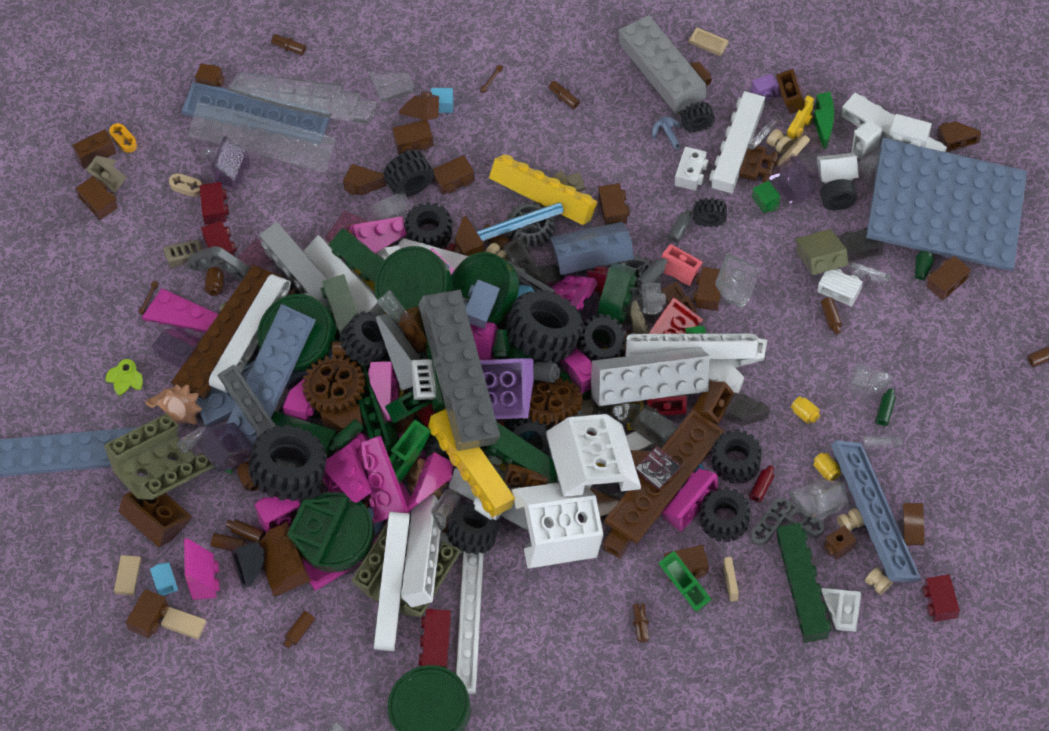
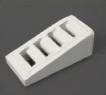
M412 360L414 400L436 398L432 360ZM427 365V369L417 368V366ZM418 373H427V377H419ZM419 381H428V384H420ZM420 388H428V392H421Z

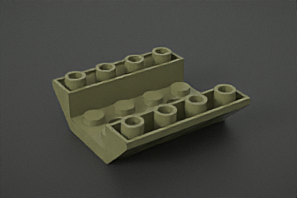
M167 413L104 445L113 472L137 499H154L215 467V464L204 452L195 456L177 437L179 425ZM174 457L177 461L169 460L168 458ZM137 473H144L146 476H138Z
M388 522L351 580L363 593L379 602ZM444 541L438 550L433 597L461 552L460 549ZM401 597L399 613L405 616L422 617L430 603L411 608Z

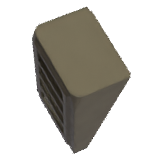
M195 240L163 247L170 269L187 263L189 256L195 254L192 247L196 246L198 252L202 251L203 248L200 241ZM186 249H189L191 254H187Z
M633 301L631 305L633 334H648L650 330L637 301Z

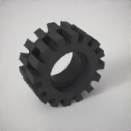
M702 101L701 104L700 102H696V104L691 103V106L687 105L685 109L681 110L680 118L684 129L688 130V132L706 130L708 126L711 127L712 123L715 122L712 106L708 102Z
M708 197L704 198V200L699 199V202L696 201L693 205V220L699 226L703 225V227L722 226L727 220V205L718 198L716 200L712 197L711 199H708Z

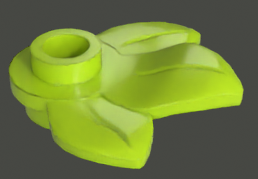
M130 359L121 360L117 367L111 368L107 372L105 379L108 383H114V390L119 396L123 395L130 386L136 390H141L143 386V377L136 371V364ZM125 365L130 366L128 371L123 370Z

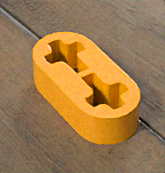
M116 123L110 127V136L122 151L131 153L137 148L135 137L124 125ZM115 131H121L122 136H120L118 133H115ZM125 140L132 145H125Z

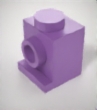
M771 73L753 80L750 93L764 96L765 100L770 99L773 95L777 98L779 97L780 86Z

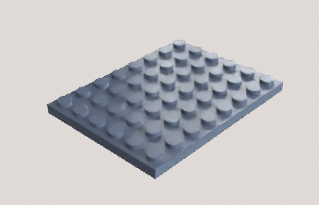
M883 138L866 238L947 257L956 256L960 260L1013 271L1027 171Z

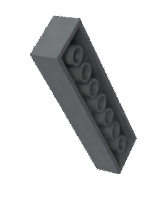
M461 290L423 296L419 303V309L457 451L493 445L499 439L500 433Z

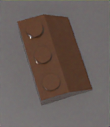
M130 491L123 495L118 510L122 516L159 548L172 541L192 518L186 510L166 493L154 499H137Z
M287 522L268 530L259 543L265 553L262 566L274 597L311 581L298 548L287 536L290 529Z

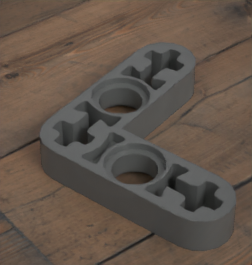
M216 246L190 255L186 263L188 269L199 272L218 265L241 281L251 268L224 249Z
M778 498L752 530L751 541L756 546H764L783 521L789 524L801 523L802 530L805 529L808 536L818 538L824 532V524L820 519L790 500ZM786 505L785 509H782L778 516L776 513L779 506ZM800 514L804 517V520L796 522L793 516ZM772 518L777 523L774 526H768L765 521ZM807 519H809V524H807L805 527L804 525L806 524ZM812 526H819L818 530L812 531ZM764 528L766 531L763 538L756 539L757 535H760Z

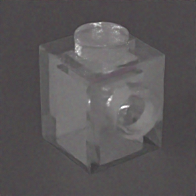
M641 284L643 313L656 314L662 312V305L666 304L665 293H661V284Z

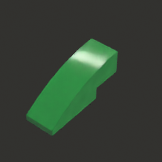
M831 92L816 94L815 100L817 110H814L813 121L823 150L827 149L834 122V106Z
M417 420L413 421L391 449L392 455L389 459L399 484L415 463L431 432Z
M675 551L658 563L695 612H698L712 601L711 597Z

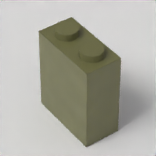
M832 229L796 238L798 256L812 275L848 265L847 249Z

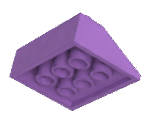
M533 359L480 360L495 418H528L534 379Z

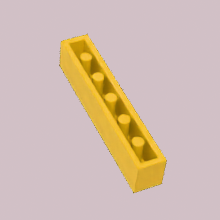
M501 155L494 160L489 179L537 203H541L543 206L561 203L563 206V213L561 215L581 225L591 221L597 201L592 199L590 195L582 194L576 191L574 187L566 186L560 183L558 179L550 178L544 175L542 171L530 168L526 163L517 162L510 155Z
M445 409L432 415L428 425L430 433L438 439L441 449L447 452L451 463L460 471L462 479L470 485L473 495L481 501L483 509L492 518L511 509L515 497L480 447L457 451L447 410Z

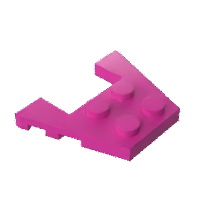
M569 275L551 288L555 290L554 295L558 294L564 300L567 299L578 311V309L581 310L584 307L583 301L591 296L598 284L595 278Z

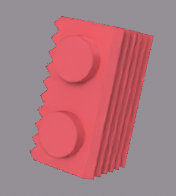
M670 244L662 254V257L668 261L665 265L666 270L663 273L678 279L682 284L691 286L697 278V273H699L703 262L689 255V253L676 248L673 244Z

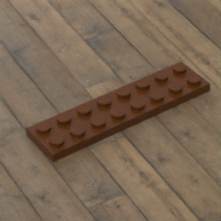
M252 265L172 380L171 384L173 387L176 384L181 388L189 385L190 393H198V398L204 400L212 389V386L209 385V378L265 281L271 274L283 279L285 278Z
M692 410L659 451L662 454L660 458L663 455L668 456L666 459L669 460L671 458L680 468L660 488L642 473L638 477L641 489L628 490L606 517L604 523L637 545L684 486L690 475L695 472L710 453L715 440L719 439V436L722 433L724 434L725 430L695 410ZM657 454L654 458L664 465L663 462L665 460H661ZM652 460L654 464L651 463L649 465V470L656 472L657 468L661 466Z

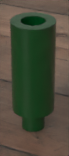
M888 388L887 392L882 394L875 418V423L878 425L888 426L896 400L894 389Z
M355 418L332 439L333 443L329 448L333 452L338 448H344L365 428Z

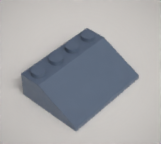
M622 221L550 237L560 275L634 259L632 241Z

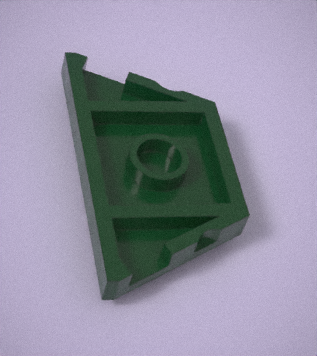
M347 497L329 500V498L303 500L287 533L291 542L314 567L318 566L348 502Z

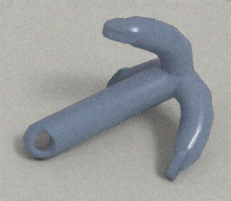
M663 116L653 125V140L656 138L659 127L662 126L673 148L679 150L681 145L671 127L680 128L681 125L675 119Z

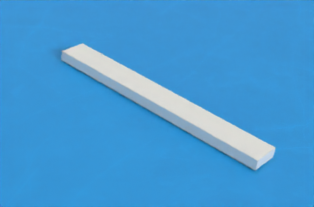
M464 551L456 675L463 681L468 694H476L484 553L479 552L478 555H474L473 553L467 554Z

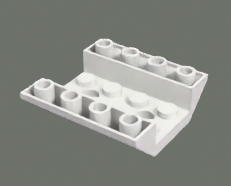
M609 415L568 417L546 431L563 497L583 495L585 485L619 482L621 491L641 489L623 426ZM591 431L596 435L590 436L587 434V432ZM596 463H602L605 467H599Z
M560 483L512 489L516 509H525L532 544L531 547L524 549L528 569L597 557L603 538V530L596 496L587 485L584 487L583 495L563 497ZM579 513L583 515V523L578 520ZM545 518H547L550 521L549 528H547L544 524Z

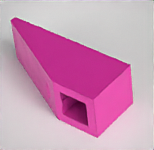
M303 379L289 391L283 409L285 415L308 421L309 416L314 414L315 407L311 408L310 402L307 403L302 392L304 390L302 383L305 382Z

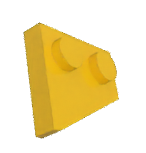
M809 95L805 98L804 109L797 112L787 130V136L792 139V143L796 138L802 136L803 128L806 125L809 126L813 120L814 98Z

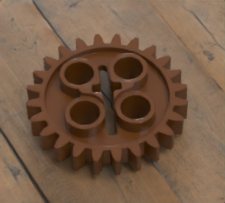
M333 355L332 359L329 360L325 356L324 362L318 359V365L311 364L313 370H306L309 376H303L305 382L302 383L304 389L302 392L307 403L310 402L311 408L316 406L317 412L323 408L324 414L331 410L332 415H334L336 410L342 413V408L344 407L349 411L350 404L356 406L355 399L361 400L359 393L365 392L363 387L366 384L362 369L358 367L356 361L352 362L350 357L344 360L343 355L339 359H336V356Z
M559 378L554 383L536 381L537 384L533 383L529 415L526 419L532 418V422L539 420V424L546 421L547 425H550L552 421L558 424L559 420L564 421L565 418L578 415L577 411H581V406L583 405L580 388L575 387V383L569 384V380L562 382V378Z

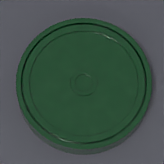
M420 246L404 247L390 254L381 264L375 279V295L380 307L398 321L406 309L419 306L422 297L427 292L452 291V277L447 264L437 254Z
M491 252L475 253L465 258L451 275L452 291L461 290L464 302H469V290L471 285H476L477 280L500 288L487 323L498 325L509 315L518 296L519 282L514 267L507 260Z
M304 294L288 295L275 301L263 314L258 327V343L261 349L281 304L315 319V323L292 371L302 372L311 369L312 363L318 365V359L323 361L325 356L331 351L332 342L335 341L336 335L335 322L329 310L317 299Z
M331 492L314 498V500H320L321 498H329V500L341 499V497L348 498L345 509L318 566L314 567L300 552L303 559L309 565L324 572H342L355 567L365 559L374 543L375 528L368 509L361 501L353 502L345 493Z
M427 665L408 671L395 683L388 698V715L395 731H464L471 715V700L463 681L451 670L440 666Z

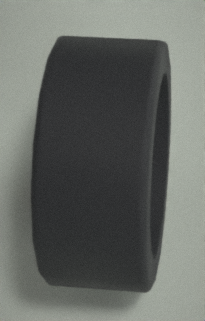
M847 179L830 181L820 190L822 204L828 210L846 209L857 200L855 186L852 181Z

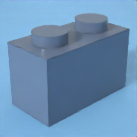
M477 280L475 286L471 285L468 293L470 300L469 302H464L470 324L485 328L500 288Z

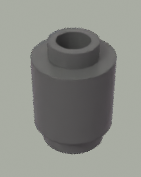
M533 362L534 380L554 383L559 378L560 369L557 368L556 363Z

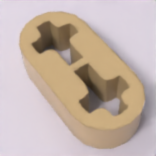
M178 173L173 174L169 178L172 190L191 197L200 195L199 185L202 184L200 180ZM195 185L198 187V189L191 190V187H195Z

